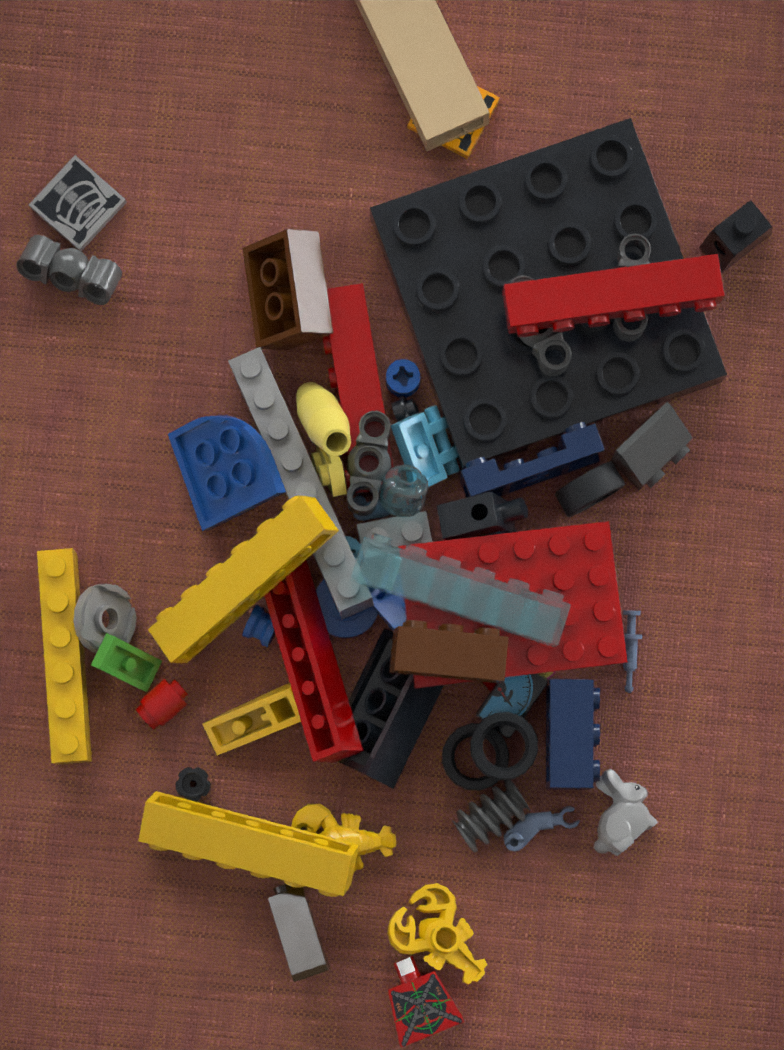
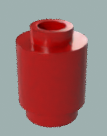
M164 678L139 700L141 704L135 710L155 730L159 725L162 727L188 705L184 698L189 694L175 679L169 683Z

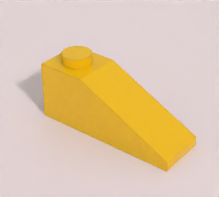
M288 683L214 717L202 725L218 756L299 723L301 719L291 685Z

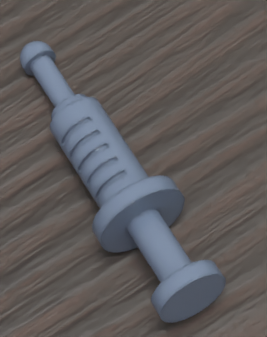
M623 610V615H627V634H624L628 662L623 663L624 671H627L625 686L627 693H631L634 688L632 687L633 671L637 669L638 639H642V634H635L636 615L641 614V611Z

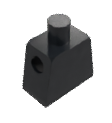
M750 200L717 225L699 248L705 255L718 254L721 273H723L772 234L773 227ZM717 242L722 244L726 253L718 247Z
M493 492L437 505L444 540L516 532L515 521L528 517L527 505L523 498L520 497L507 501Z

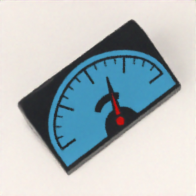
M543 673L506 677L505 681L495 684L476 712V716L483 720L494 713L511 712L524 718L548 684L547 678ZM500 725L494 728L507 738H510L516 730L508 725Z

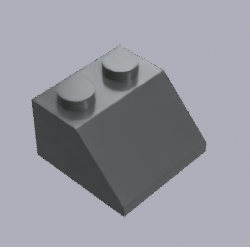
M666 402L615 451L610 461L638 490L645 484L652 488L665 475L661 469L672 460L676 465L690 452L686 445L689 444L693 437L673 407Z

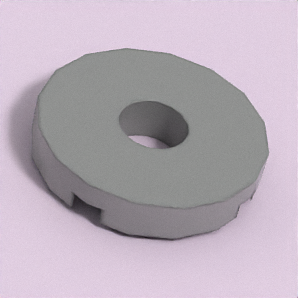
M97 584L88 587L80 595L75 606L73 623L76 635L82 645L93 653H97L106 633L126 643L131 641L136 627L135 608H131L128 600L131 598L128 593L118 585ZM105 610L110 618L106 628L102 623V614Z

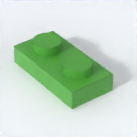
M106 633L91 666L147 692L162 661Z

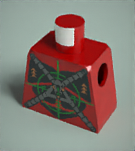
M414 956L393 963L401 983L388 988L401 1048L465 1022L435 970L421 975Z

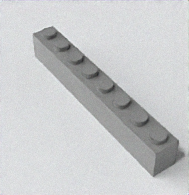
M261 347L228 360L259 434L271 450L288 499L298 495L315 497L339 530L313 555L341 619L374 606L371 593Z

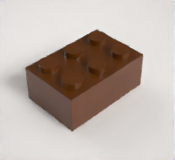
M286 229L242 248L256 348L290 350L333 334L319 231Z
M405 620L402 626H398L393 630L389 673L489 683L505 681L509 637L499 636L500 629L478 627V629H474V633L463 632L464 626L442 624V626L438 627V630L427 629V622Z

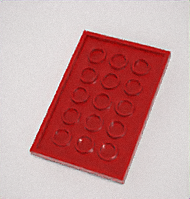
M609 521L397 546L406 620L427 622V629L438 630V627L442 626V624L464 626L463 632L474 633V629H478V627L500 629L499 636L509 637L505 678L628 662ZM413 675L414 689L474 682Z

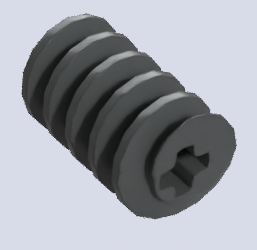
M504 780L505 792L497 786L492 787L493 800L485 794L480 795L482 807H479L472 801L469 802L470 815L461 809L456 811L458 822L456 823L453 820L452 822L474 853L478 851L477 839L486 845L490 844L489 831L498 837L502 836L500 824L513 829L512 816L517 817L522 822L526 820L523 809L527 808L530 810V808L511 780Z

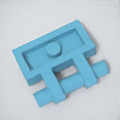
M437 405L424 409L423 413L414 414L391 425L414 491L425 489L427 483L428 487L448 478L447 475L460 471L456 460L455 448L451 446L446 432L448 427L445 418L441 417Z

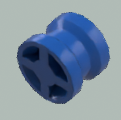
M400 359L394 361L386 371L388 390L398 398L401 395L407 398L417 392L420 386V371L414 362Z
M256 605L245 625L242 636L248 639L254 637L260 641L261 645L268 648L275 636L270 614L265 612L264 607Z

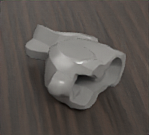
M608 769L600 776V781L596 782V786L613 798V804L601 814L597 828L598 840L594 842L593 848L598 853L603 854L609 851L618 856L631 846L634 840L645 830L654 827L658 821L649 813L648 807L642 803L648 796L647 789L634 782L623 783L614 770Z

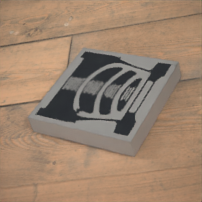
M74 155L34 198L29 207L76 249L82 251L127 201Z

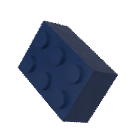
M550 679L546 685V789L589 790L593 788V782L600 781V760H593V747L600 745V724H594V711L600 709V688H594V680Z

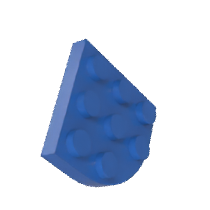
M227 415L205 416L195 419L168 434L202 531L211 530L286 492L274 457L266 441L252 426L243 420Z

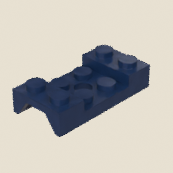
M580 422L565 429L566 434L561 436L558 450L557 447H551L537 453V459L526 463L523 458L511 461L503 465L505 470L500 472L495 459L486 461L485 457H480L465 464L466 469L461 470L460 484L465 498L487 492H493L502 497L599 463L598 453L605 451L596 425L586 426L585 422Z

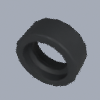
M609 461L566 484L556 491L555 496L567 517H572L623 488L625 482L614 463Z
M511 712L494 713L484 718L474 729L470 740L471 757L476 767L484 775L496 780H512L525 774L534 764L538 753V738L532 725L522 716ZM500 725H508L515 728L521 733L525 741L523 757L517 764L511 767L501 768L493 765L486 759L483 752L485 735L492 728Z
M470 723L457 728L448 737L442 750V764L446 775L455 785L466 790L481 791L492 787L499 780L488 776L470 778L460 772L454 760L458 744L465 738L471 737L474 729L478 726L477 723ZM492 728L485 735L484 739H487L495 749V766L501 768L508 767L509 750L505 739L496 729Z

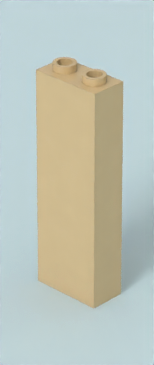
M355 0L426 151L489 124L490 112L435 0Z

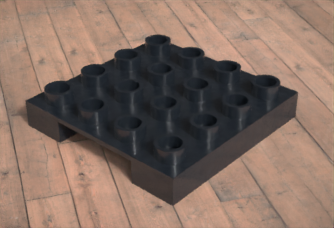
M631 118L370 207L371 222L441 416L445 418L448 427L446 430L451 444L455 448L461 470L466 469L465 464L474 459L485 457L486 461L492 459L498 461L527 451L530 444L564 433L567 427L585 422L587 425L656 401L658 405L721 383L727 376L704 312H696L695 307L681 309L680 314L669 317H660L659 312L647 314L648 322L643 334L637 340L630 342L623 341L616 336L613 329L614 319H610L609 324L599 327H589L588 322L574 324V329L562 332L564 341L570 346L572 354L566 371L558 376H548L543 373L539 368L537 358L531 352L532 347L523 343L517 333H508L502 290L504 284H509L518 276H529L537 280L615 269L618 265L616 255L620 243L630 234H640L648 239L651 245L650 263L684 259ZM631 246L625 249L626 256L631 260H639L643 257L641 250L637 247ZM624 317L621 318L622 325L626 329L635 330L640 327L639 321L625 322ZM548 328L538 329L539 334L546 332ZM550 350L545 353L546 360L552 365L564 362L563 355L557 350Z

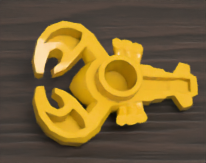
M307 804L299 809L292 819L291 827L298 829L306 827V831L316 833L322 826L324 831L320 835L358 844L359 849L354 871L363 869L360 855H366L380 849L383 855L388 857L393 855L392 849L396 847V835L391 832L390 826L384 825L380 833L359 830L361 817L350 813L341 814L342 825H339L330 810L322 804Z
M437 883L424 885L412 894L409 903L412 905L418 900L426 899L428 903L426 905H419L416 910L423 913H440L439 917L426 918L420 921L418 927L419 938L415 939V920L412 915L408 916L407 924L403 927L401 921L407 909L405 907L400 908L393 914L388 924L387 935L390 945L398 953L406 955L428 951L430 954L423 958L424 962H428V965L436 970H441L444 963L447 962L456 969L463 971L462 982L466 985L479 981L485 974L484 968L488 964L485 959L474 960L468 946L464 943L474 934L465 919L461 918L456 927L453 926L456 911L455 896L446 886Z

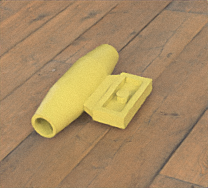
M315 382L304 383L298 388L296 393L297 415L310 440L316 445L317 452L311 453L313 466L316 473H319L322 486L327 485L333 497L347 494L343 465L339 456L346 453L351 445L349 420L331 392Z

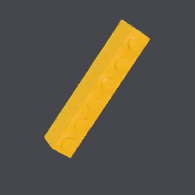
M298 495L289 499L282 506L283 511L278 516L270 518L258 526L256 530L258 533L253 538L235 546L231 551L232 556L229 559L210 568L206 573L207 578L204 581L185 590L181 595L182 600L174 607L166 608L157 615V622L148 631L170 663H188L339 532L315 497Z
M73 548L37 551L51 763L60 765L92 762L84 646L76 635L73 623L74 609L80 597L77 552Z
M155 791L145 802L138 839L139 842L147 843L151 849L157 851L173 850L182 853L187 859L214 861L217 866L224 869H244L250 871L251 875L258 878L273 877L284 880V883L291 887H311L318 889L319 893L329 897L344 896L349 889L359 849L358 844Z

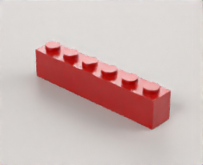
M718 254L504 284L502 290L508 333H517L518 337L534 336L539 334L538 329L552 327L553 332L569 331L575 328L574 324L587 322L589 327H599L609 324L610 319L624 317L625 322H634L645 319V314L659 312L660 317L675 316L681 313V309L695 307L696 312L710 311L716 309V304H720L725 296Z
M363 283L327 289L333 334L322 338L325 355L332 354L334 367L328 368L331 389L338 388L340 399L338 403L349 420L351 436L350 448L342 456H348L349 452L356 446V438L359 435V422L365 413L380 411L385 414ZM372 421L365 427V432L371 437L381 436L385 430L384 426L377 421ZM389 440L388 453L391 458V469L388 476L382 481L381 490L378 495L397 491ZM371 455L364 456L359 462L360 468L366 472L374 471L379 465L378 460ZM346 469V470H344V471H345L347 489H349V487H350V481H349L350 475H349L348 470ZM359 490L355 493V496H372L367 490Z
M305 560L265 595V600L312 761L334 763L362 752L363 748L307 560Z

